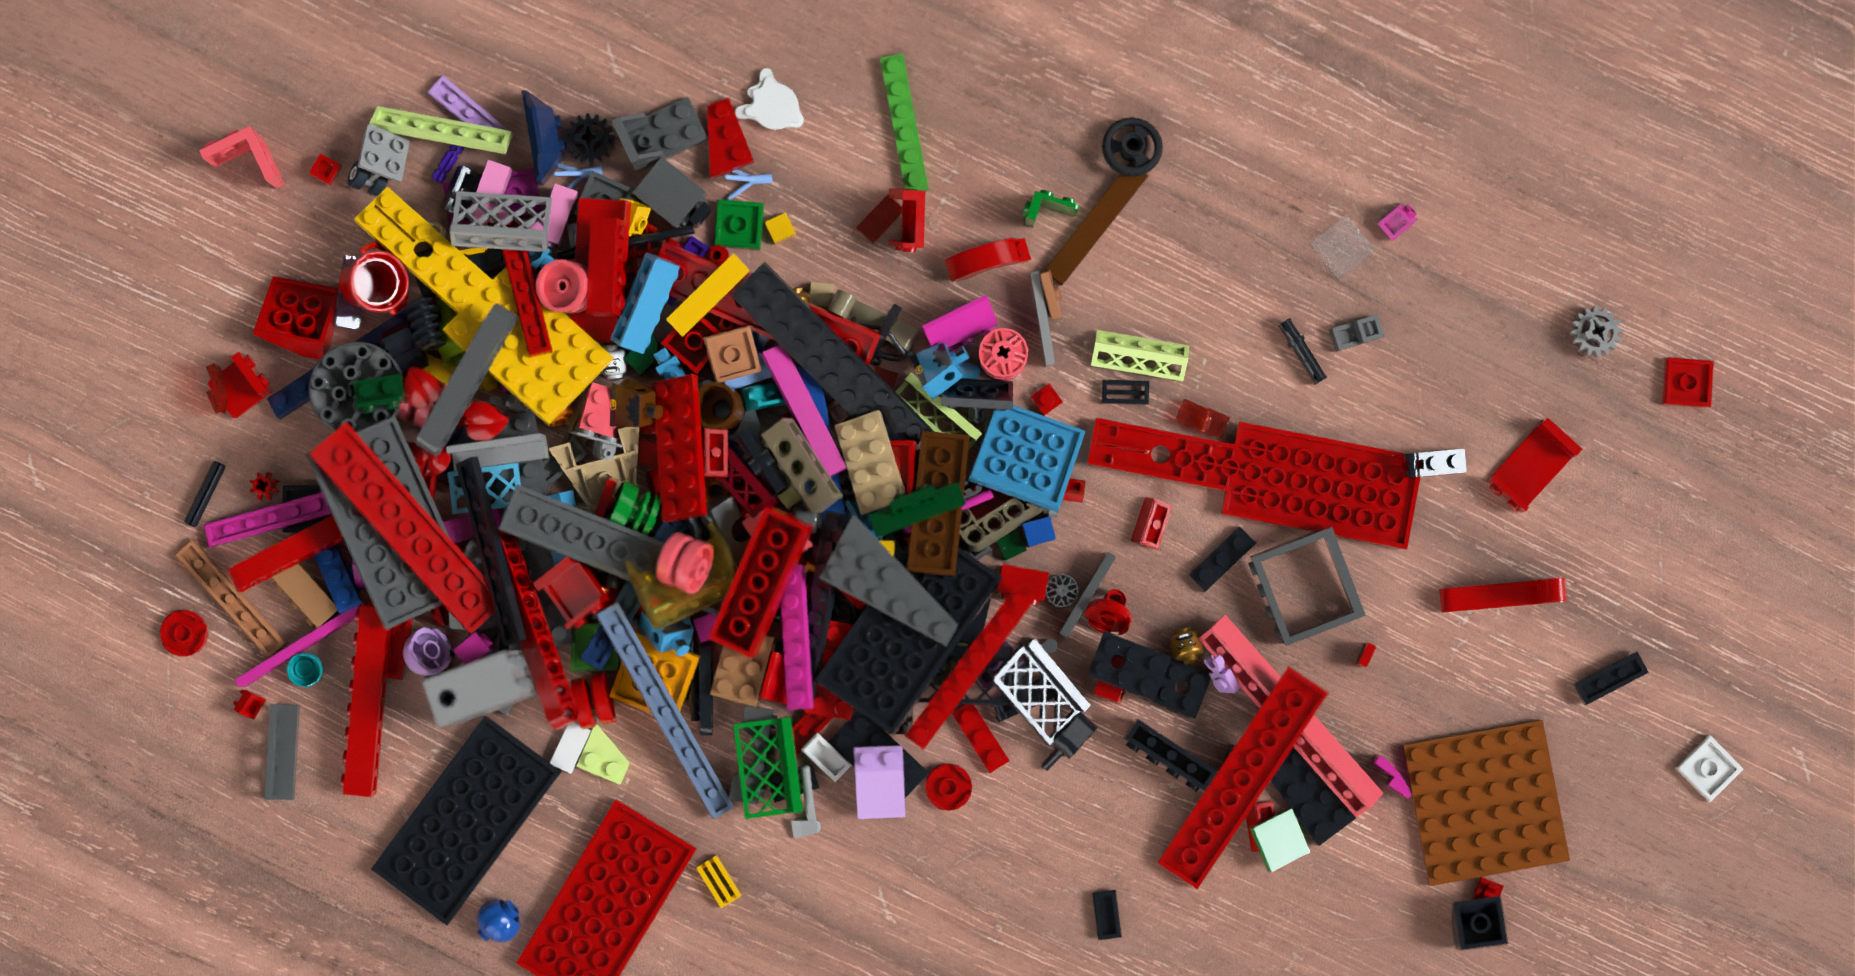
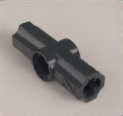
M749 427L738 433L734 439L748 458L749 466L757 477L761 478L770 494L776 497L785 492L790 487V484L777 466V460L763 445L755 430Z

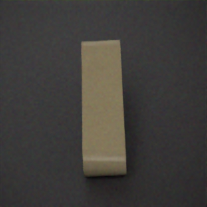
M837 289L827 310L849 320L855 317L856 323L882 326L887 314L858 301L856 297L840 289ZM898 319L891 329V333L906 352L912 350L921 332ZM887 336L885 342L895 346L889 336Z
M1014 497L979 520L975 519L969 509H965L962 511V516L968 519L960 526L959 538L969 551L979 552L1041 513L1044 507ZM1012 510H1018L1020 512V514L1016 517H1011L1008 515V513ZM997 522L1000 524V527L992 530L989 528V525ZM972 535L981 537L977 542L969 541Z

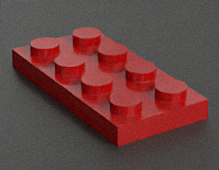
M830 620L820 672L854 624ZM818 683L813 708L803 709V712L850 721L853 707Z

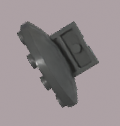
M350 342L339 345L328 351L314 367L309 382V398L312 408L319 420L333 431H336L347 422L355 432H358L391 417H397L400 408L386 410L385 406L378 407L376 412L365 414L362 413V410L355 409L354 403H356L353 381L402 374V371L391 355L375 345L364 342Z

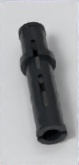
M1289 318L1277 325L1289 342L1287 344L1288 347H1292L1314 382V385L1326 379L1327 375H1325L1305 343L1304 335H1300L1292 319Z

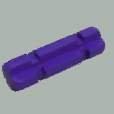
M453 144L449 146L450 150H447L438 164L439 168L435 169L431 175L433 180L440 184L445 181L446 173H450L458 160V154L461 155L464 146Z

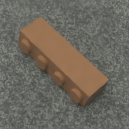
M275 539L267 548L281 542V540ZM302 563L272 577L275 580L272 583L279 592H285L290 597L288 601L297 611L301 609L306 615L304 619L312 628L315 626L317 628L321 627L340 613L332 596Z

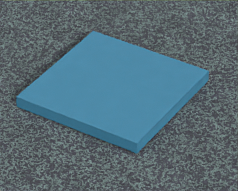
M1014 405L1013 410H993L968 481L1058 512L1086 431Z

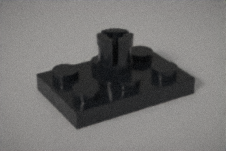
M960 379L942 393L941 406H947L952 409L968 407L967 420L969 422H984L986 419L985 408H992L996 411L1013 410V381Z

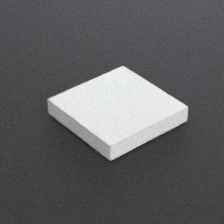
M1707 735L1675 767L1708 802H1711L1743 770L1711 735Z

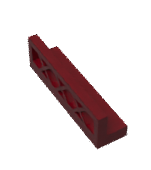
M728 445V461L730 463L729 482L724 477L718 479L750 516L755 518L766 506H775L778 501ZM734 468L739 474H734ZM734 477L745 480V491L733 488ZM749 495H758L763 500L754 510L748 505Z

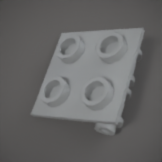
M577 427L575 432L567 431L568 433L595 440L592 454L599 459L611 460L614 457L616 447H623V445L617 444V439L598 434L596 438L594 437L595 432Z

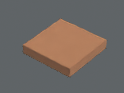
M749 325L703 338L715 382L721 383L762 371Z

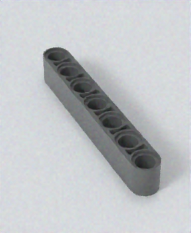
M498 303L493 305L418 434L415 444L434 456L440 454L518 318L516 314Z

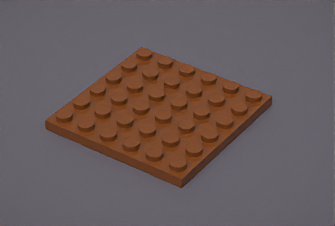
M1543 720L1402 745L1429 886L1570 861Z

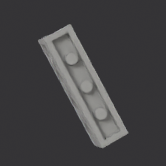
M540 433L446 446L447 454H452L454 471H457V463L474 456H478L481 468L549 458L546 435Z

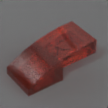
M213 363L206 366V369L215 389L206 393L215 414L222 416L226 414L227 409L226 382L221 366Z
M1183 399L1175 421L1222 439L1230 417Z

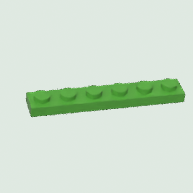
M903 53L880 57L904 188L929 191Z

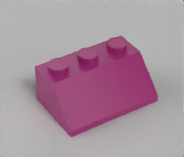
M984 295L923 325L922 332L930 347L943 342L953 351L952 348L960 344L965 347L973 343V338L980 334L983 337L992 330H995L994 327L998 326V322L987 296Z

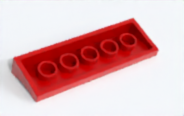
M579 198L575 262L588 266L590 219L618 218L626 222L628 237L625 249L628 257L631 201ZM627 261L625 262L624 267L625 274L627 271ZM624 286V290H623V296H624V298H625V286ZM586 310L580 313H571V320L595 341L613 342L610 338L619 316L596 317L586 313Z

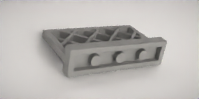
M457 191L453 222L450 228L451 246L547 252L552 198ZM461 200H472L475 204L465 209L461 205ZM488 202H496L498 204L491 211L484 205ZM512 203H519L522 208L513 212L508 206ZM535 205H546V209L539 214L532 207ZM480 208L485 215L476 219L471 213ZM504 210L509 216L500 221L495 215ZM527 211L533 218L523 222L519 216ZM465 217L473 222L469 225L458 224ZM490 218L496 223L493 227L482 225L483 222ZM513 220L520 225L518 228H508L505 226ZM538 221L543 226V230L531 229L530 226Z

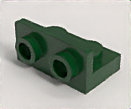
M402 374L353 381L356 398L354 406L355 409L362 410L363 414L376 412V408L384 406L386 410L400 408V404L406 403Z

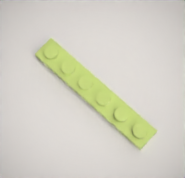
M377 106L370 121V125L390 133L506 154L512 140V131Z

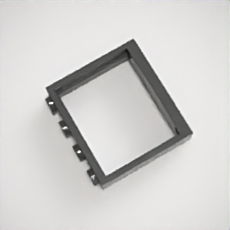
M1331 526L1250 556L1252 561L1248 563L1253 576L1257 575L1260 584L1256 585L1261 598L1266 597L1269 606H1266L1265 610L1269 619H1274L1277 628L1273 630L1278 642L1282 641L1285 646L1366 616ZM1324 538L1352 612L1289 635L1261 562Z

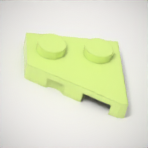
M596 724L591 731L577 767L621 785L630 762L603 732L602 728Z

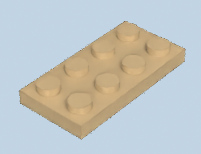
M877 410L835 425L861 515L865 516L890 507L889 502L893 500V497L905 493L881 411Z

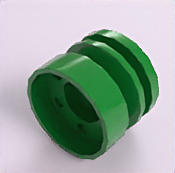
M624 480L614 496L616 500L612 511L608 510L606 520L623 527L625 524H628V529L636 531L638 528V533L647 536L649 531L652 530L660 511V495L654 494L649 502L651 492L646 490L638 498V486Z

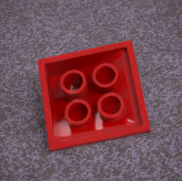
M273 276L255 324L253 335L302 357L320 360L329 351L342 290L336 287Z

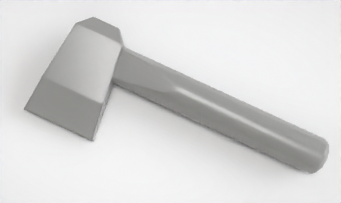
M807 765L800 767L806 819L791 820L793 839L816 834L821 830L820 821L816 819L810 767Z

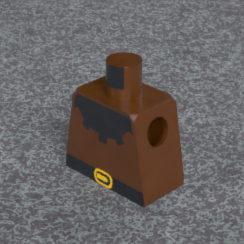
M628 378L611 382L610 426L643 427L653 424L655 419L661 418L663 407L655 404L654 390Z

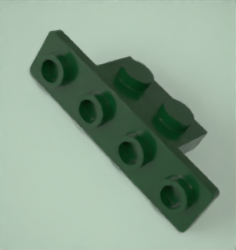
M954 483L935 490L934 485L930 487L929 485H923L916 488V492L909 495L901 493L894 496L893 500L889 502V508L869 515L876 537L887 535L966 505L959 484Z

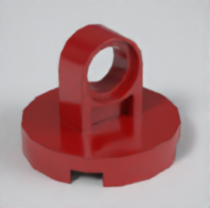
M1111 589L1103 598L1094 599L1089 602L1084 614L1089 619L1088 624L1101 633L1103 631L1109 633L1119 632L1118 635H1123L1128 632L1132 623V615L1125 607L1126 596L1118 589ZM1110 596L1116 597V598L1118 599L1119 603L1116 602V601L1110 600Z

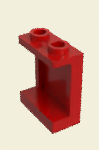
M889 188V198L902 200L901 239L888 240V245L895 246V250L916 252V248H924L926 191L913 188Z
M568 556L533 583L538 591L544 589L567 621L564 625L566 630L572 627L578 629L588 622L586 617L590 614L595 616V614L605 609L603 604L610 600L587 566Z

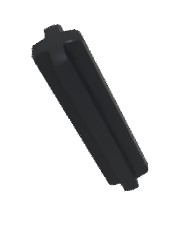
M218 461L212 462L184 520L187 525L197 527L226 468L224 464Z

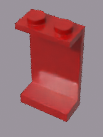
M1547 417L1535 427L1487 480L1490 484L1489 489L1497 496L1502 495L1508 500L1506 504L1513 511L1526 512L1529 509V504L1562 468L1583 449Z

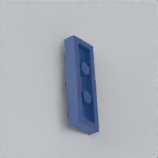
M337 545L314 556L338 612L344 614L363 603Z

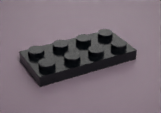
M859 711L828 742L854 767L855 747L900 745L881 726ZM902 747L904 795L906 798L929 772Z
M1293 747L1270 782L1289 808L1293 809L1295 816L1317 846H1320L1354 821L1356 817Z

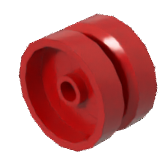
M605 672L592 674L590 686L584 677L571 680V691L579 711L578 721L582 730L596 726V713L603 725L616 722L613 698L609 697L611 689Z

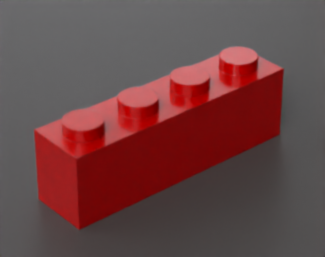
M618 218L590 219L586 313L596 317L622 316L623 309L625 308L623 290L626 284L624 267L627 261L625 244L628 237V227L626 222Z

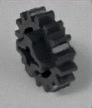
M586 113V119L577 116L578 122L570 121L572 129L565 130L569 137L565 138L564 142L570 144L566 148L567 151H574L572 158L575 160L580 157L581 164L589 160V163L593 165L594 159H598L602 163L603 155L610 157L607 150L615 148L610 143V141L616 140L615 135L609 134L613 131L612 126L606 127L608 123L606 119L600 122L598 114L593 119H591L589 113ZM594 125L600 127L604 133L595 131ZM584 126V129L579 134H576ZM591 132L594 139L591 140L589 147V144L587 143L586 139L589 138ZM576 145L583 146L586 153L579 151ZM600 145H603V147H602L599 151L596 152V149H597Z

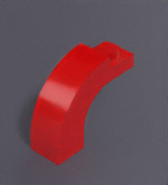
M1009 238L984 244L945 259V264L950 281L954 282L970 279L978 274L999 267L1026 263L1031 260L1025 238Z

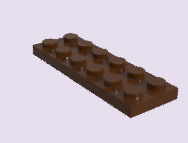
M922 431L916 488L923 485H929V487L934 485L935 490L958 483L964 497L970 436ZM962 507L912 525L907 566L908 572L955 576Z

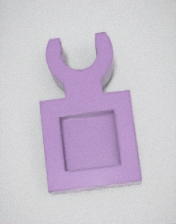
M1209 655L1204 660L1206 666L1212 670L1209 675L1219 693H1236L1241 688L1231 669L1225 668L1224 659L1221 655H1217L1215 658Z

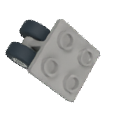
M368 124L365 127L359 161L353 164L348 175V185L357 190L361 189L364 185L369 186L368 194L378 196L386 188L388 179L397 183L401 182L410 143L409 140Z

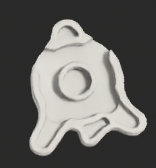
M768 68L761 70L759 84L748 89V96L753 99L752 103L739 106L735 111L738 119L755 120L762 127L772 131L790 127L799 128L804 123L796 95L787 86L778 83L772 71Z

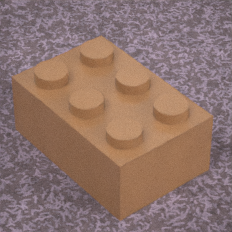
M766 636L758 655L753 658H749L723 645L710 695L760 707L762 688L772 651L774 652L778 639Z

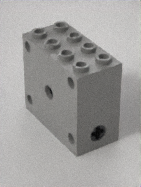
M522 650L501 652L422 681L438 727L464 723L538 696Z

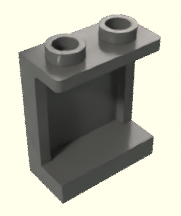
M663 157L658 160L632 192L636 199L650 207L674 228L688 226L693 212L698 209L703 201L707 202L705 199L707 196L706 192Z

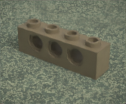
M793 418L781 419L762 434L766 448L771 453H774L778 460L779 468L788 475L790 485L796 492H799L803 498V505L808 511L822 513L843 497ZM787 442H789L791 447L789 453L785 449ZM800 461L803 464L802 472L798 470V463ZM812 481L816 484L815 492L810 487Z

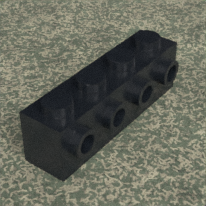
M1135 719L1123 738L1128 741L1126 743L1127 747L1136 753L1139 749L1148 754L1145 759L1156 766L1160 762L1167 767L1165 772L1176 779L1180 775L1187 780L1185 785L1196 792L1199 789L1206 791L1218 772L1139 719Z

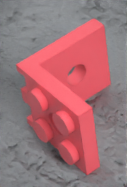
M251 126L240 131L233 130L225 135L226 138L219 141H210L204 145L205 148L199 150L202 158L213 167H217L252 150L266 181L275 188L285 185L262 135L253 130Z

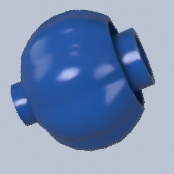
M492 899L486 901L480 907L477 914V922L480 928L477 931L478 934L485 941L489 939L496 942L510 941L518 933L520 926L518 915L520 911L510 900Z

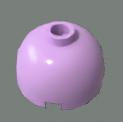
M421 628L410 635L405 642L403 650L404 661L408 668L416 674L423 676L435 675L450 664L452 660L449 651L451 644L446 635L440 630Z

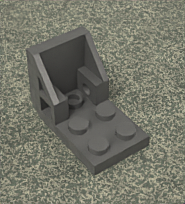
M689 97L648 116L645 113L621 116L611 121L636 172L654 166L661 157L667 160L708 140Z

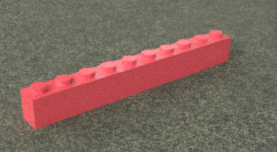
M1224 615L1211 625L1199 637V640L1214 657L1217 655L1222 656L1225 668L1231 669L1240 687L1260 708L1280 679V676L1232 621ZM1314 715L1293 747L1357 818L1370 809L1383 792Z

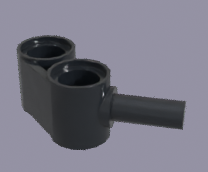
M1080 711L1052 743L1055 746V750L1041 766L1048 771L1061 757L1066 756L1070 759L1098 727Z

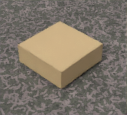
M811 282V304L829 308L834 296L835 284Z

